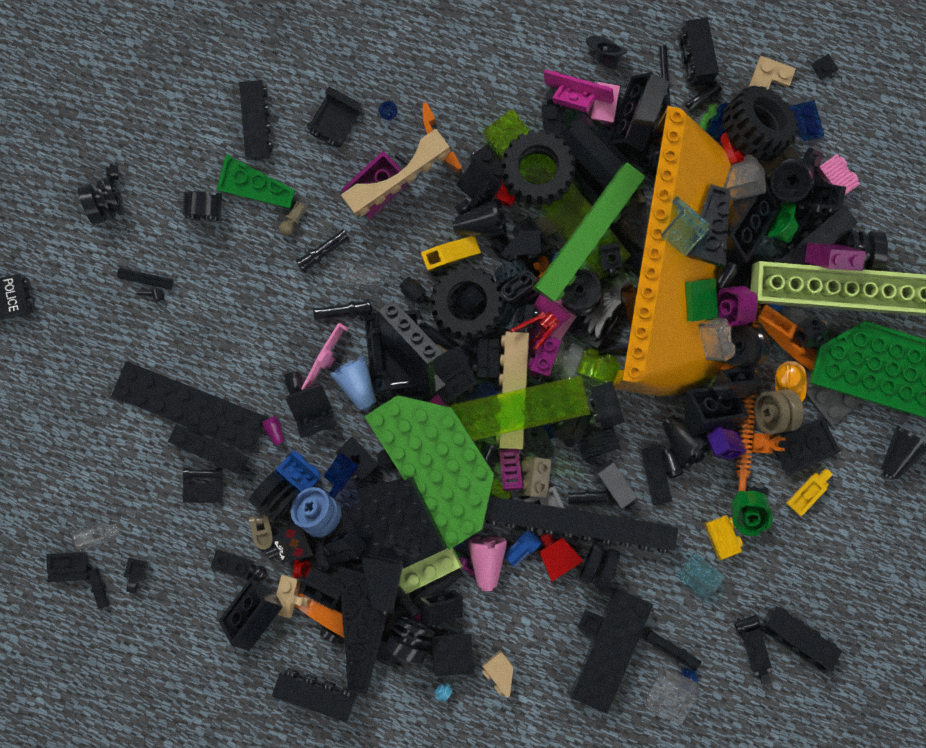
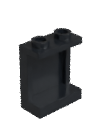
M328 86L325 92L326 97L311 123L308 122L307 128L312 136L316 138L321 136L326 139L325 142L330 146L335 147L337 145L342 147L363 107L361 103Z

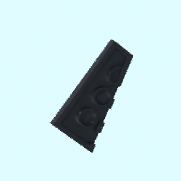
M711 184L687 257L719 267H726L730 189Z

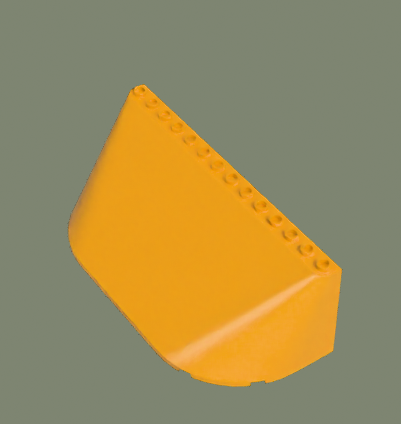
M668 106L654 133L663 132V136L653 140V143L659 142L661 148L624 370H615L613 382L615 389L655 396H672L686 393L687 390L696 389L712 379L719 372L720 367H723V364L726 363L720 356L719 341L723 332L728 327L721 326L717 322V317L688 322L685 282L716 278L719 266L689 258L687 253L711 184L730 189V207L745 184L741 177L746 174L744 169L731 165L725 149L681 108Z

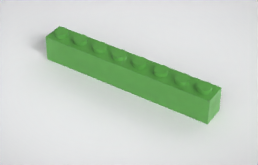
M628 162L621 166L533 287V290L551 303L556 300L559 301L564 296V288L567 284L570 286L577 277L575 276L577 270L584 268L588 262L586 260L590 253L594 254L598 249V241L601 238L604 239L610 232L609 226L611 223H616L622 215L620 213L622 208H627L632 202V194L642 188L644 185L642 181L646 177Z

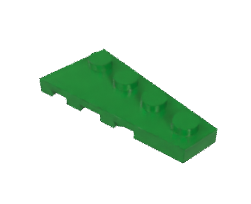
M226 154L216 189L218 192L291 210L295 195L294 189Z

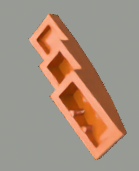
M765 304L757 320L786 352L809 370H812L817 351L812 347L804 349L794 337L797 325Z

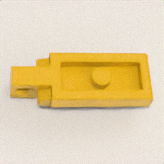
M824 469L819 475L814 473L793 494L786 504L801 517L827 490L829 484L826 481L833 473L828 469Z

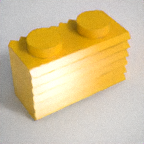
M723 515L703 523L718 560H723L742 552L741 547L743 543L740 536L735 535L733 529L736 527L733 525L731 517L728 518V515Z

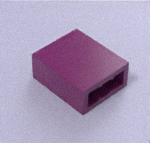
M807 243L805 262L827 269L863 271L866 252L843 245Z

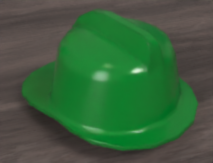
M785 202L780 206L781 210L768 230V237H776L778 240L785 241L786 243L791 242L799 227L794 217L796 210L795 202Z

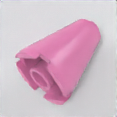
M480 536L468 539V547L477 586L482 591H492L493 588L497 587L507 546L505 538L487 536V539H480Z

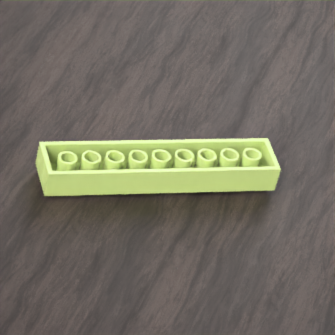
M762 261L752 264L751 291L757 294L756 302L760 304L926 316V275L874 270H837L812 265Z

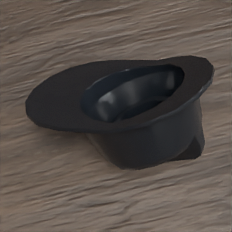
M599 36L586 38L587 45L595 50L597 62L605 67L616 69L622 55L627 53L626 48Z

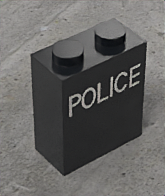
M16 274L0 278V320L33 313L32 308L35 307L33 297L29 294L31 284L26 276Z

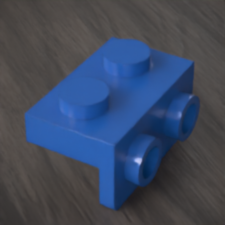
M294 450L275 469L288 485L291 484L294 490L297 489L299 492L313 487L321 477L319 470L307 463L303 455L296 453Z

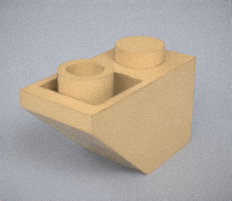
M500 650L482 664L484 668L482 672L488 680L493 679L496 683L494 688L499 695L502 696L504 694L508 698L511 691L513 665Z

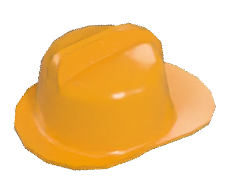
M787 361L781 364L776 370L775 391L783 389L793 390L799 396L801 402H803L806 397L807 385L806 371L802 364L796 361Z

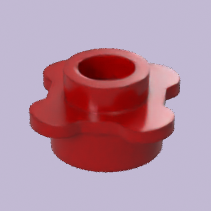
M297 559L293 562V577L295 579L299 577L305 579L311 570L309 561Z

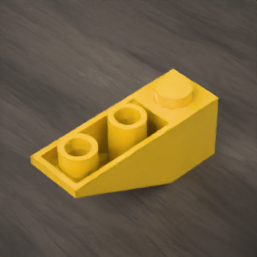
M470 236L421 252V257L427 273L478 255L481 252L475 236Z

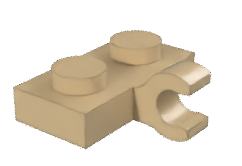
M281 575L276 595L283 607L277 615L291 618L295 604L307 606L309 599L298 596L302 580Z

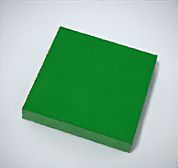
M716 278L685 282L688 322L718 317Z

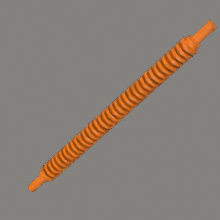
M757 303L756 318L753 321V327H757L760 329V326L758 324L761 323L757 320V318L761 312L760 310L762 309V306H760V303ZM756 395L742 397L744 399H741L749 417L742 422L743 424L738 426L742 428L738 432L742 433L739 436L742 438L741 442L745 446L744 449H746L745 453L736 457L740 458V460H736V463H740V465H736V468H740V470L735 472L737 477H739L738 492L746 491L747 478L751 474V471L747 469H751V466H748V464H752V461L748 460L752 459V456L748 454H752V451L749 449H753V446L749 445L753 444V441L749 439H753V436L750 434H754V431L750 430L754 429V426L750 424H754V420L751 419H755V416L751 414L755 413L751 409H755V405L752 404H755L756 401L752 399H756Z

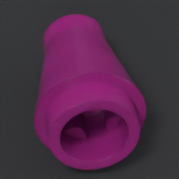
M273 416L262 421V428L272 440L274 446L285 441L280 419Z

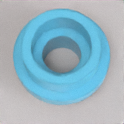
M448 683L440 684L435 690L436 700L445 702L450 697L453 690Z

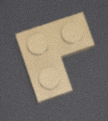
M760 56L749 87L763 86L768 90L771 82L789 87L796 68Z

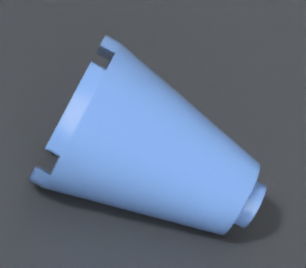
M364 356L358 358V361L354 362L352 360L335 369V372H331L330 375L359 410L364 409L366 412L374 408V403L377 401L366 359Z

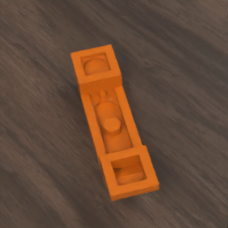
M427 102L423 103V123L426 135L433 131L431 125L436 123ZM453 151L448 153L449 155L442 162L453 171L461 173L462 167Z
M298 592V596L308 598L309 600L307 606L295 604V607L344 638L342 613L335 608L331 610V608L323 604L321 605L320 602L317 603V601Z

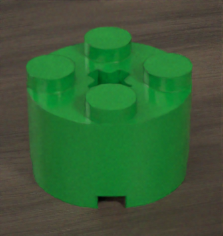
M739 491L731 502L733 525L741 534L757 536L761 534L760 532L765 529L767 531L770 528L773 518L769 500L764 493L758 491Z

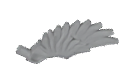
M624 268L619 270V276L610 281V283L602 284V302L598 309L592 314L586 315L584 319L585 324L590 322L589 333H592L595 329L596 338H600L608 318L611 320L615 311L622 305L621 288L631 284Z

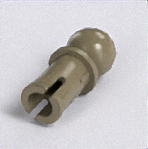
M298 201L296 202L291 212L285 216L288 220L282 222L279 226V231L282 235L289 236L293 233L294 223L299 224L298 221L307 207Z

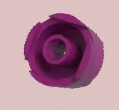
M745 286L720 289L717 294V322L723 327H733L753 322L757 312V294Z

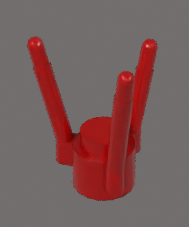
M543 311L538 316L512 328L510 332L513 333L540 320L538 324L542 330L529 342V346H532L543 335L534 348L538 350L550 333L558 326L559 321L553 313L548 312L545 314Z

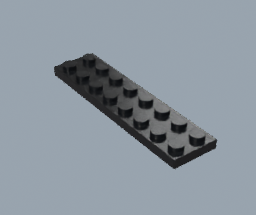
M127 361L111 397L253 453L264 430L262 428V421L269 418Z

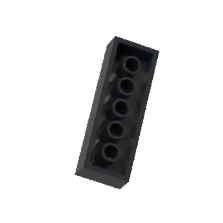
M615 587L598 632L592 640L569 694L572 699L608 714L654 604Z

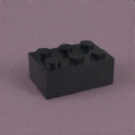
M708 17L685 21L678 35V44L683 48L681 59L687 68L685 71L686 81L690 83V87L711 84L718 75L719 69Z

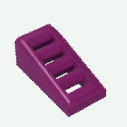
M518 449L499 451L503 491L523 489ZM506 480H518L516 482H506Z

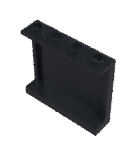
M394 300L378 310L383 348L430 399L445 390L446 384L434 373L433 361L443 355L441 349Z

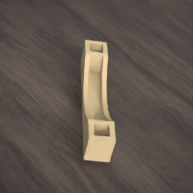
M434 129L420 139L418 149L412 160L398 174L378 183L355 184L341 194L342 199L355 217L358 215L363 216L370 211L369 208L374 204L379 205L385 201L387 195L397 193L401 189V185L414 181L417 178V174L430 170L434 162L444 160L449 155L450 147L438 130Z

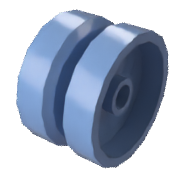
M315 487L300 492L291 506V518L294 523L313 537L329 535L338 526L342 515L338 502L322 489Z

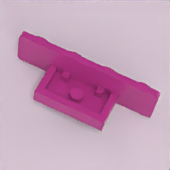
M545 70L543 72L545 84L558 88L553 96V103L587 113L595 100L610 104L614 102L613 89L608 86L560 74L555 71Z

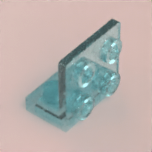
M677 196L672 203L678 207L675 211L679 215L665 229L661 237L686 256L712 226Z

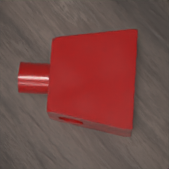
M547 533L539 537L545 548L539 551V554L551 581L583 562L582 558L563 537L556 541L551 534Z

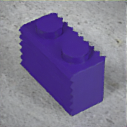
M718 426L706 435L715 457L732 460L746 452L745 446L741 442L742 439L738 435L739 432L731 431L730 428L723 429L721 426Z

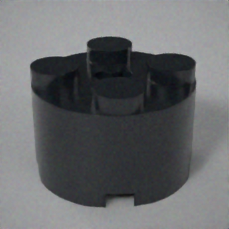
M202 191L183 192L184 219L200 221L201 217H203L204 220L219 221L222 213V194L216 193V195H211L210 192Z

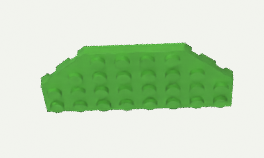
M397 395L364 416L403 479L406 480L413 476L448 550L483 529L495 474L452 407Z

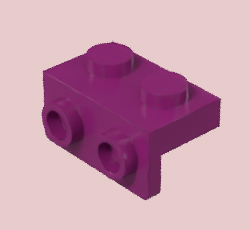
M548 336L538 350H533L536 351L535 358L531 357L527 366L530 369V376L536 377L537 373L547 377L550 375L561 340Z

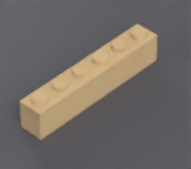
M506 331L505 335H502L501 347H505L504 355L500 357V366H504L503 374H500L499 385H502L503 389L502 393H499L498 405H502L501 412H498L497 424H501L500 432L497 431L496 443H500L499 448L523 449L529 333H511Z

